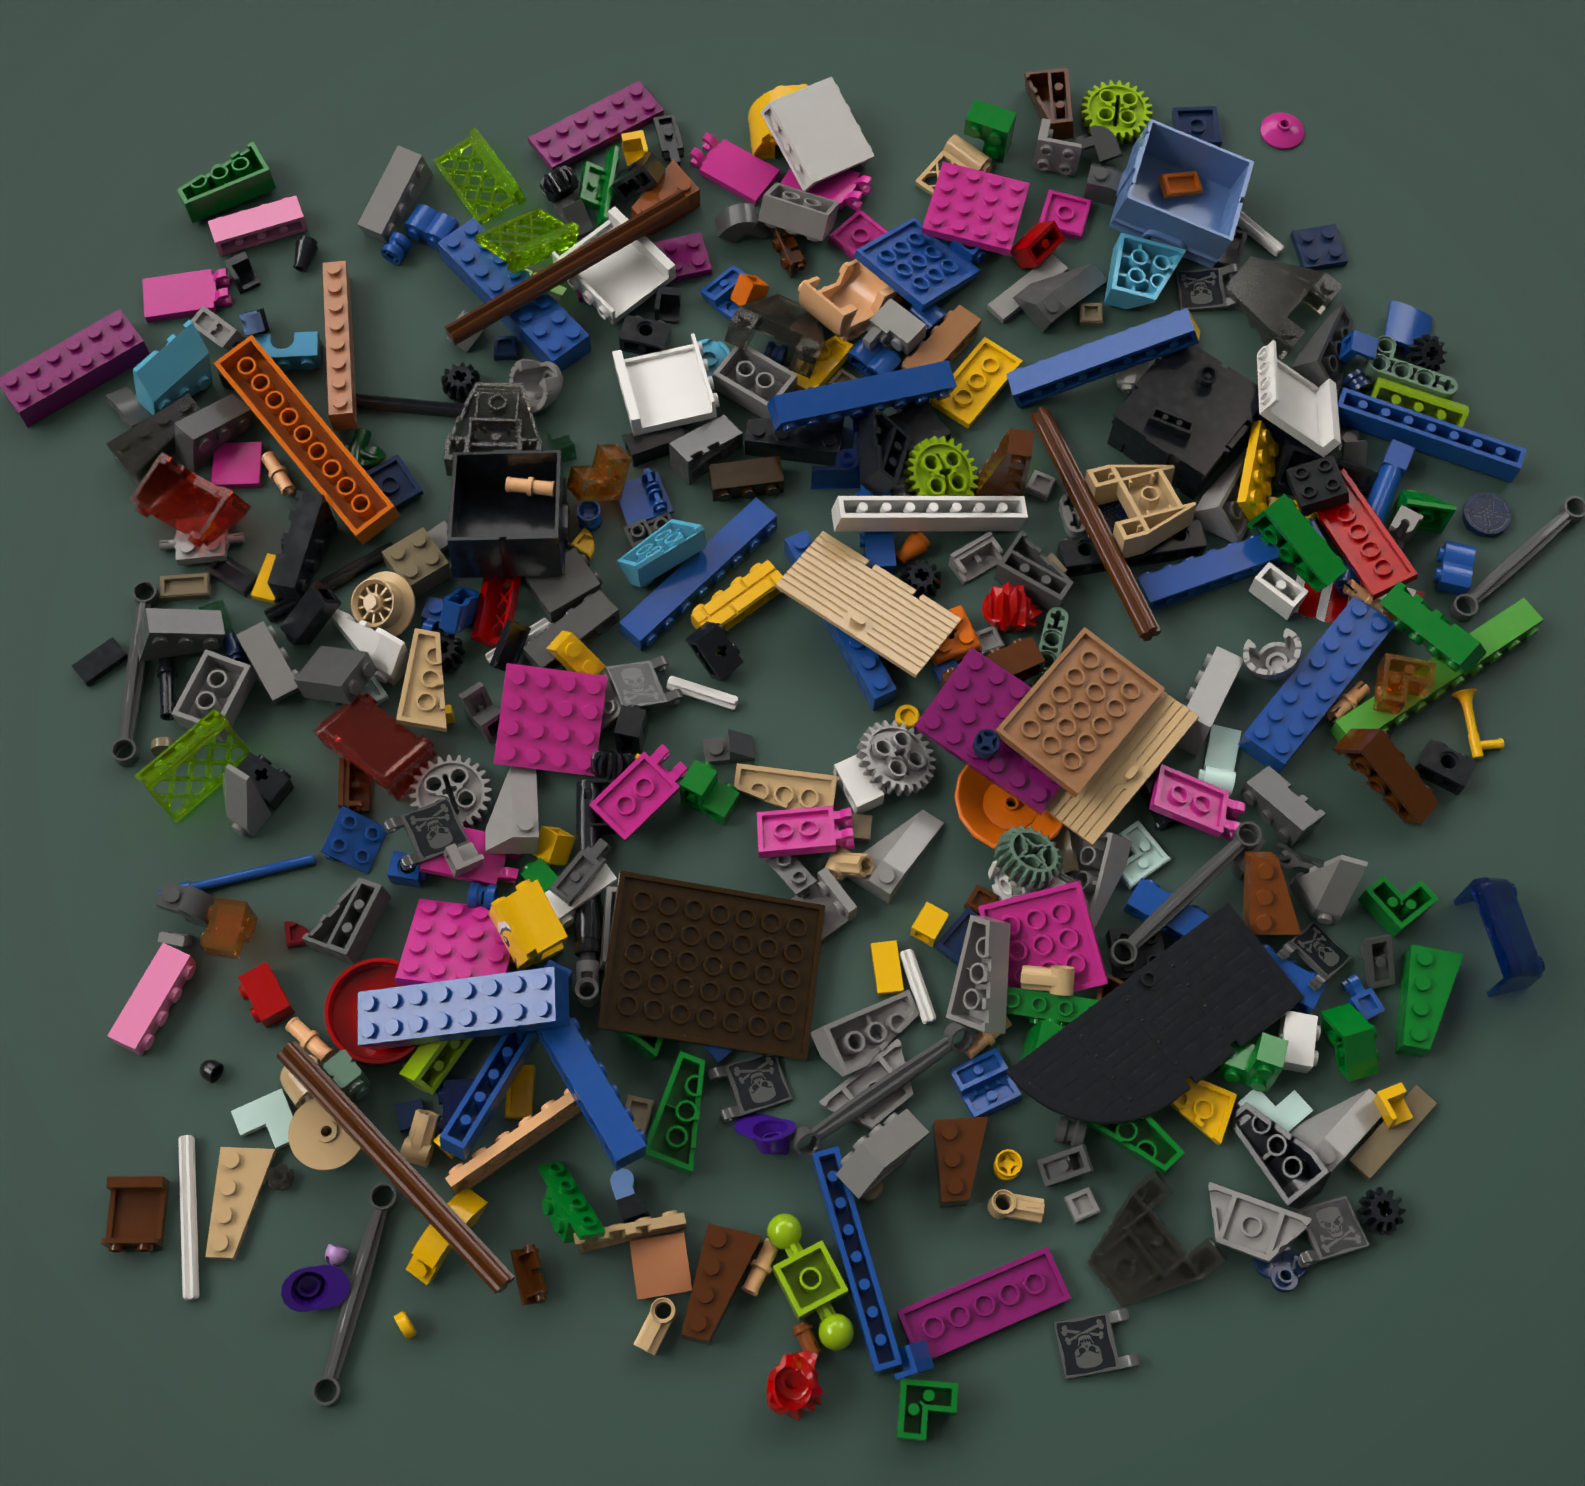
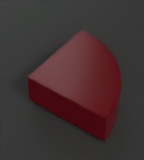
M285 921L287 948L308 946L301 938L310 932L296 922Z

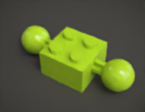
M787 1213L776 1215L768 1224L767 1236L772 1245L779 1249H785L789 1257L773 1266V1273L798 1322L817 1312L822 1321L818 1331L819 1338L825 1347L835 1351L845 1349L854 1338V1327L848 1317L836 1313L832 1306V1303L848 1295L849 1290L823 1240L803 1250L799 1242L802 1237V1226L799 1220Z

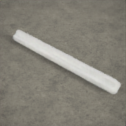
M184 1135L178 1139L182 1291L185 1300H195L199 1298L195 1138L192 1135Z

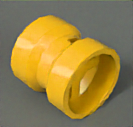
M1010 1149L1001 1151L993 1163L994 1175L1001 1181L1008 1182L1015 1179L1022 1168L1021 1156L1016 1151Z

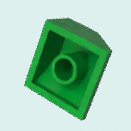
M1402 490L1395 502V516L1401 505L1424 516L1416 529L1422 531L1442 533L1456 511L1455 505L1415 490Z

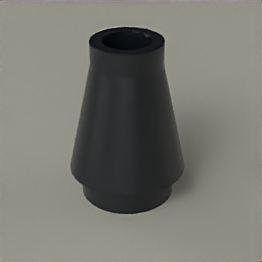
M302 235L299 237V240H296L294 269L300 272L307 271L310 262L318 250V242L314 238Z

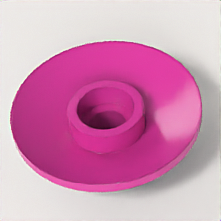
M1282 112L1267 116L1260 127L1263 140L1271 147L1280 150H1288L1298 146L1302 142L1305 133L1303 124L1298 118Z

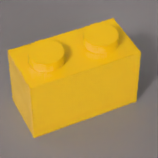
M562 630L546 648L568 671L599 675L606 667L569 631Z

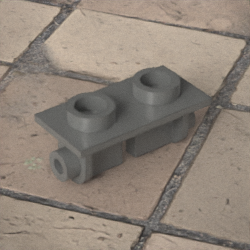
M794 855L771 857L766 860V863L796 896L807 899L811 895L810 887L816 884L817 880Z

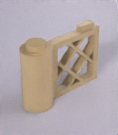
M954 134L947 141L944 150L916 179L915 185L932 196L936 185H927L924 181L927 177L937 176L938 179L940 173L938 165L943 159L951 164L989 173L993 166L991 164L992 158L957 134Z

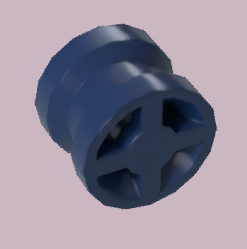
M769 341L764 355L783 366L787 357L788 346H778L775 342Z
M1363 369L1351 372L1343 380L1345 387H1349L1350 390L1366 394L1373 386L1372 382L1365 378L1366 374Z
M990 729L979 731L972 744L974 754L981 759L992 758L1000 745L998 734Z

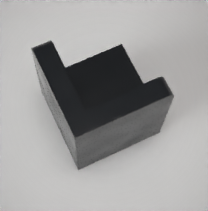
M245 251L224 260L228 274L240 294L261 284L252 269Z
M658 286L655 302V321L662 320L666 323L678 324L681 308V288Z

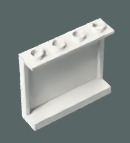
M832 77L770 101L760 111L803 191L810 190L816 183L857 165L865 166L874 157L871 146L867 143L860 126L851 113L850 107L846 104L838 85Z
M614 206L608 211L609 220L562 255L559 256L555 251L552 252L553 263L629 219ZM644 235L567 280L572 289H577L582 294L584 300L589 305L593 304L597 308L599 315L604 320L608 319L614 325L657 292L658 286H666L676 278L675 264Z
M694 333L691 334L692 344L628 359L623 358L621 350L612 351L617 377L634 436L717 417L716 407H720L717 393H712V390H714L712 376H707V373H709L707 359H702L701 356H704L703 346L701 342L696 341Z
M1273 340L1267 346H1263L1257 354L1259 414L1322 457H1325L1341 443L1336 383L1328 379L1320 387H1317L1277 359L1276 341Z

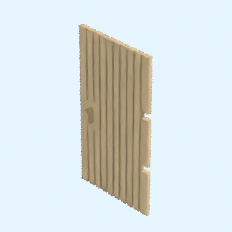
M822 531L810 547L806 549L801 557L778 581L775 588L916 678L962 619L924 594L917 599L913 596L916 589L876 564L870 569L866 566L870 561L869 559L825 531Z
M1163 691L1075 798L1064 788L1060 787L1044 811L1048 812L1052 817L1093 846L1192 727L1199 716Z

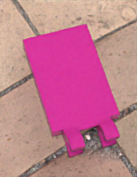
M708 132L702 138V141L705 142L702 149L709 153L705 156L696 147L690 153V156L693 157L690 164L700 168L699 175L754 206L757 205L780 175V170L725 139L719 143Z
M790 168L781 184L802 190ZM848 169L816 183L806 192L840 202L838 209L842 210L844 205L859 211L863 205V202L860 201L863 195L868 196L872 190V187L869 186L872 177L866 175L860 177L859 172Z
M226 268L219 269L214 274L211 269L142 279L144 315L147 323L195 316L202 306H205L213 313H216L217 306H233L232 297L229 295L227 288L231 287V279L227 276Z
M663 744L650 757L643 752L589 804L590 808L625 842L680 790L677 782L682 780L687 773L688 768L681 761L670 772L662 765L671 756L669 754L670 751Z
M1160 764L1156 770L1149 809L1217 838L1222 835L1226 840L1232 841L1234 831L1241 824L1235 820L1238 813H1244L1246 803L1229 799V792Z
M833 805L757 812L759 858L836 852V845L844 849H855L851 808L834 811Z
M462 827L469 843L472 842L478 855H484L483 866L455 878L443 855L420 863L419 871L476 882L486 886L489 884L496 885L497 880L514 885L519 869L504 868L505 859L508 857L519 861L522 854H485V831Z

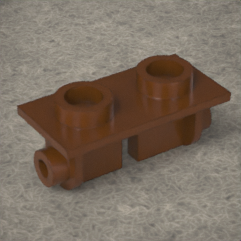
M775 229V239L772 240L775 253L779 252L781 267L783 271L787 270L791 279L793 278V271L801 272L805 269L806 262L800 250L792 252V250L798 249L794 235L786 231L779 235L778 230Z
M535 1244L526 1245L524 1249L510 1250L522 1305L544 1303L547 1299L548 1289H546L543 1273H538L541 1263L538 1254L539 1249L535 1248Z

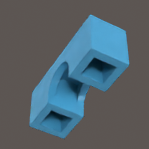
M318 331L294 332L292 345L285 349L275 348L271 334H253L254 338L282 371L322 368V343Z

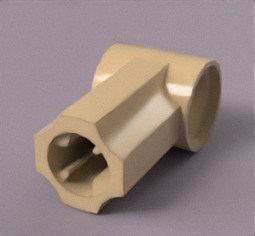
M836 847L837 851L831 852L825 865L836 880H844L846 876L865 877L866 875H871L874 870L873 858L869 854L851 853L841 847Z
M1023 965L1020 981L1021 989L1049 991L1050 994L1062 996L1073 995L1075 968L1064 965H1053L1051 967Z
M422 1109L415 1111L409 1136L404 1140L400 1154L409 1163L425 1168L429 1165L433 1155L434 1144L432 1142L440 1115L433 1111Z
M1006 1189L996 1191L987 1204L988 1212L993 1218H1009L1038 1224L1042 1222L1045 1206L1044 1199L1013 1194ZM996 1199L1005 1200L1008 1209H999L996 1205Z
M662 1297L652 1303L650 1312L633 1344L654 1356L671 1324L677 1317V1308L670 1299ZM662 1304H667L671 1307V1314L666 1319L657 1317V1308Z

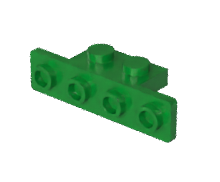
M614 145L607 154L605 168L588 161L583 165L577 201L582 200L585 206L598 210L595 223L596 229L609 220L608 211L615 195L612 192L613 188L611 185L617 176L615 170L620 162V155H618L619 146Z
M1007 987L1006 1014L1024 1016L1030 1019V1024L1034 1025L1047 1018L1059 1021L1061 1026L1065 1027L1099 1000Z
M562 1161L540 1164L538 1172L547 1185L546 1195L542 1200V1210L550 1219L555 1233H558L563 1243L574 1242L573 1233H576L580 1240L604 1236L605 1229L565 1164Z

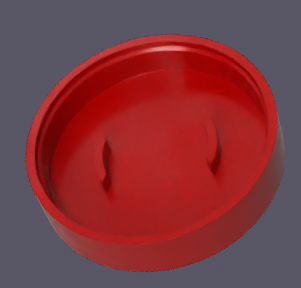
M373 958L358 962L346 969L335 980L328 992L324 1008V1018L329 1036L339 1050H346L353 1061L373 1067L391 1066L411 1057L419 1047V1045L372 1050L358 1046V992L403 986L396 985L395 982L400 961L389 958Z

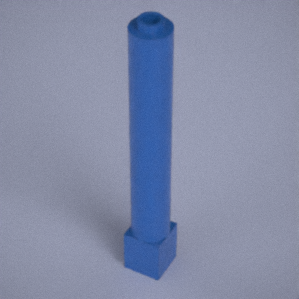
M1392 439L1378 470V476L1367 500L1383 525L1415 449ZM1344 558L1343 563L1348 570L1335 580L1334 586L1339 593L1347 595L1343 592L1345 585L1354 590L1347 583L1349 580L1353 579L1359 585L1361 582Z

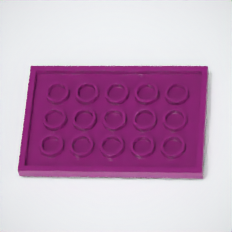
M971 647L918 720L914 729L1041 815L1061 787L1001 739L999 748L992 758L981 759L972 750L976 734L984 729L995 731L1032 687Z

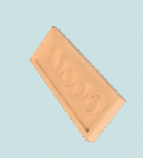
M568 1088L564 1091V1096L557 1101L552 1099L541 1107L542 1111L534 1117L529 1115L518 1123V1128L512 1132L506 1131L495 1139V1144L487 1149L483 1147L477 1150L472 1155V1160L464 1165L460 1163L454 1166L448 1172L449 1175L445 1179L455 1194H458L465 1187L471 1189L579 1114L581 1110Z

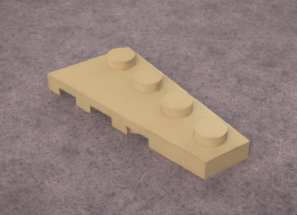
M737 763L734 786L738 789V792L785 810L834 806L837 776Z
M678 1210L663 1213L662 1217H643L636 1219L635 1222L617 1223L604 1227L605 1235L602 1237L580 1240L576 1233L573 1234L579 1253L630 1242L629 1240L651 1237L685 1229L687 1225L684 1212L678 1213Z

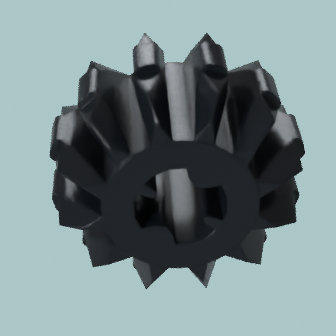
M563 165L545 174L544 178L540 181V188L544 197L553 203L573 194L574 190L579 186V181L575 172L570 167Z
M1429 334L1412 339L1413 344L1407 346L1410 354L1405 356L1411 359L1410 364L1431 371L1440 370V364L1446 362L1443 355L1448 353L1442 350L1445 343L1439 342V337Z
M463 362L460 366L452 363V369H445V375L441 376L443 392L445 395H448L451 401L457 398V401L461 403L466 398L470 402L471 396H478V389H481L480 374L477 370H474L472 364L465 367Z
M916 559L914 566L907 564L905 571L901 573L902 581L916 589L914 597L917 599L922 594L928 598L929 595L935 597L937 590L941 588L942 584L940 581L941 572L936 571L937 567L935 564L928 566L927 559L923 564H920Z
M441 630L442 669L447 674L448 668L451 667L456 671V663L463 664L465 648L462 646L463 643L460 638H455V635L452 634L445 636V633Z
M595 751L591 759V773L596 777L616 779L633 763V756L629 752Z
M1378 1187L1375 1192L1370 1189L1366 1192V1197L1359 1199V1203L1363 1207L1357 1209V1213L1365 1216L1360 1221L1362 1225L1367 1222L1370 1223L1369 1232H1374L1378 1228L1380 1235L1386 1234L1387 1230L1393 1233L1397 1230V1225L1403 1224L1404 1219L1400 1215L1404 1214L1406 1209L1398 1207L1402 1198L1399 1197L1394 1200L1392 1198L1393 1190L1385 1193L1382 1187ZM1379 1206H1381V1207L1383 1208L1382 1213L1385 1214V1215L1381 1216V1215L1379 1214V1213H1380V1209L1378 1208Z

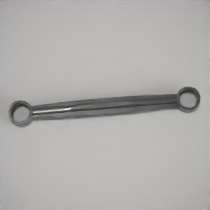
M1578 496L1569 497L1560 507L1559 514L1507 557L1470 594H1461L1455 598L1450 606L1451 616L1459 622L1469 621L1477 612L1479 603L1525 566L1569 523L1576 524L1585 516V500ZM1567 505L1577 507L1581 515L1572 514L1568 510ZM1457 603L1467 604L1471 609V613L1461 612L1457 607Z
M148 580L139 581L132 588V596L137 603L126 670L120 737L114 741L110 748L111 755L116 763L123 767L135 764L140 756L139 749L134 743L141 704L146 661L139 662L135 637L145 608L154 607L160 600L155 584ZM145 589L154 590L150 598L146 600L138 599L141 591ZM122 747H133V752L129 757L123 759L117 757V752Z
M1250 821L1241 823L1233 833V840L1186 880L1128 939H1119L1114 942L1108 952L1110 962L1117 968L1129 967L1136 959L1137 950L1188 906L1243 850H1252L1257 846L1262 838L1260 827ZM1240 830H1251L1256 838L1255 843L1244 842L1239 836ZM1119 945L1127 947L1131 951V959L1126 962L1118 960L1114 955V948Z
M959 1022L949 1024L944 1031L942 1040L871 1085L812 1129L808 1126L797 1128L790 1137L791 1147L803 1158L812 1157V1153L820 1150L821 1140L883 1101L952 1050L958 1053L967 1051L974 1042L973 1031ZM964 1030L962 1039L953 1044L956 1034ZM812 1136L810 1143L806 1147L799 1148L801 1141L805 1137Z
M380 1182L374 1185L369 1193V1200L373 1210L351 1274L350 1291L343 1301L324 1376L317 1379L312 1386L311 1393L314 1401L324 1407L335 1406L343 1396V1387L339 1382V1378L369 1287L387 1214L394 1210L399 1203L398 1191L392 1184L387 1182ZM383 1188L391 1189L394 1192L392 1202L387 1206L379 1207L375 1201L377 1192ZM333 1382L337 1388L336 1396L333 1400L324 1403L318 1397V1390L323 1383Z

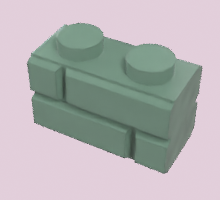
M340 1050L324 1063L323 1068L350 1100H359L368 1093L370 1081L346 1050Z

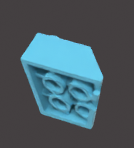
M1120 233L1112 252L1104 304L1126 310L1154 303L1185 254L1186 249Z
M190 319L183 325L185 329L179 335L175 336L172 334L167 339L168 343L162 350H154L133 369L137 401L155 418L163 413H167L174 406L187 401L194 394L207 389L213 384L210 352Z
M671 519L616 562L631 585L637 587L648 586L658 576L706 548L704 528L699 524Z

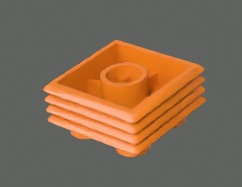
M961 605L949 609L950 612L962 620L950 634L953 636V639H950L948 636L931 658L934 666L953 658L956 661L963 659L971 647L980 652L981 642Z

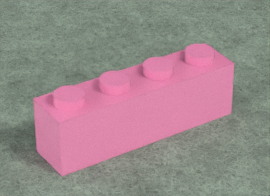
M297 196L283 198L279 201L262 204L255 208L242 210L208 221L220 256L308 231Z
M162 943L107 1036L114 1043L142 1056L145 1050L150 1049L155 1039L154 1035L159 1026L162 1027L167 1021L168 1011L172 1004L180 999L185 982L194 975L195 965L197 964L190 955Z

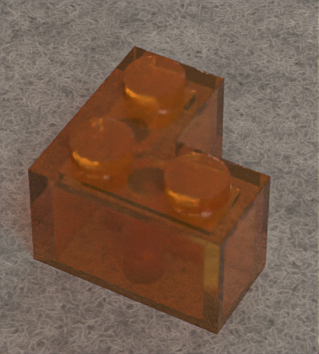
M597 444L593 464L571 466L566 487L579 502L621 500L632 458L619 444Z
M1385 653L1377 668L1373 710L1398 715L1406 704L1407 694L1426 697L1434 685L1436 662Z
M215 897L214 905H210L207 918L209 923L207 930H203L200 942L202 948L208 955L239 960L244 941L252 942L258 917L246 901Z

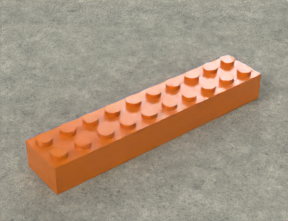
M252 334L214 362V365L316 490L325 496L330 507L362 545L401 516L393 503Z

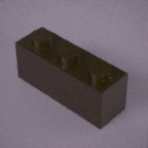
M780 456L709 465V479L713 501L727 502L736 498L751 499L760 495L774 496L784 493V478Z

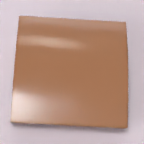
M684 1231L629 1240L637 1300L692 1291Z

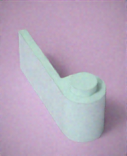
M1212 724L1203 769H1199L1197 779L1228 791L1229 796L1232 794L1236 778L1234 769L1239 747L1238 743L1241 737L1240 730Z

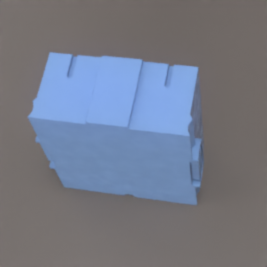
M1150 119L1132 147L1127 167L1121 176L1116 196L1118 197L1109 227L1128 235L1186 249L1183 255L1184 258L1208 268H1213L1233 241L1243 205L1241 202L1245 198L1254 161ZM1197 171L1204 192L1196 196L1164 199L1158 181L1160 175Z

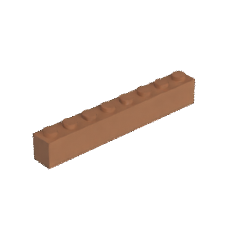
M346 261L326 262L322 264L328 412L334 431L354 430L358 428L351 278Z

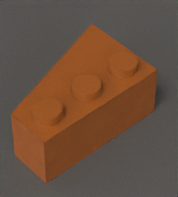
M674 159L665 168L666 170L659 183L646 190L631 207L632 218L679 190H682L684 195L688 197L691 209L646 234L647 238L700 207V189Z
M1245 852L1244 923L1254 935H1301L1279 858L1272 852Z

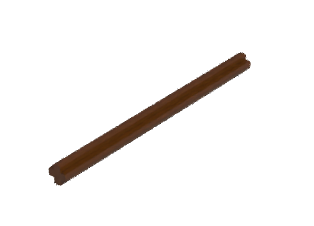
M682 190L672 194L444 327L447 336L456 346L691 209L688 197L684 195Z
M1039 407L1037 412L1030 414V419L1139 637L1143 641H1150L1153 636H1158L1161 633V629L1050 410H1047L1046 407Z
M296 1041L294 1043H287L283 1050L277 1054V1059L495 1295L505 1290L508 1284L514 1280L515 1276Z

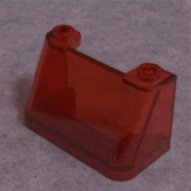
M162 452L129 500L137 506L136 512L146 518L151 515L189 536V542L199 548L202 545L209 546L246 516L251 508L249 504L232 490L224 486H216L191 472L185 466L175 463L170 456Z
M359 693L351 705L344 704L319 723L313 730V733L323 745L343 756L372 778L376 784L388 790V794L399 801L408 791L410 785L415 782L414 775L420 776L422 774L420 768L426 769L429 766L428 761L432 762L437 756L432 749L434 744L425 736L419 738L402 724H397L394 718L376 706L378 702L368 693L364 695Z

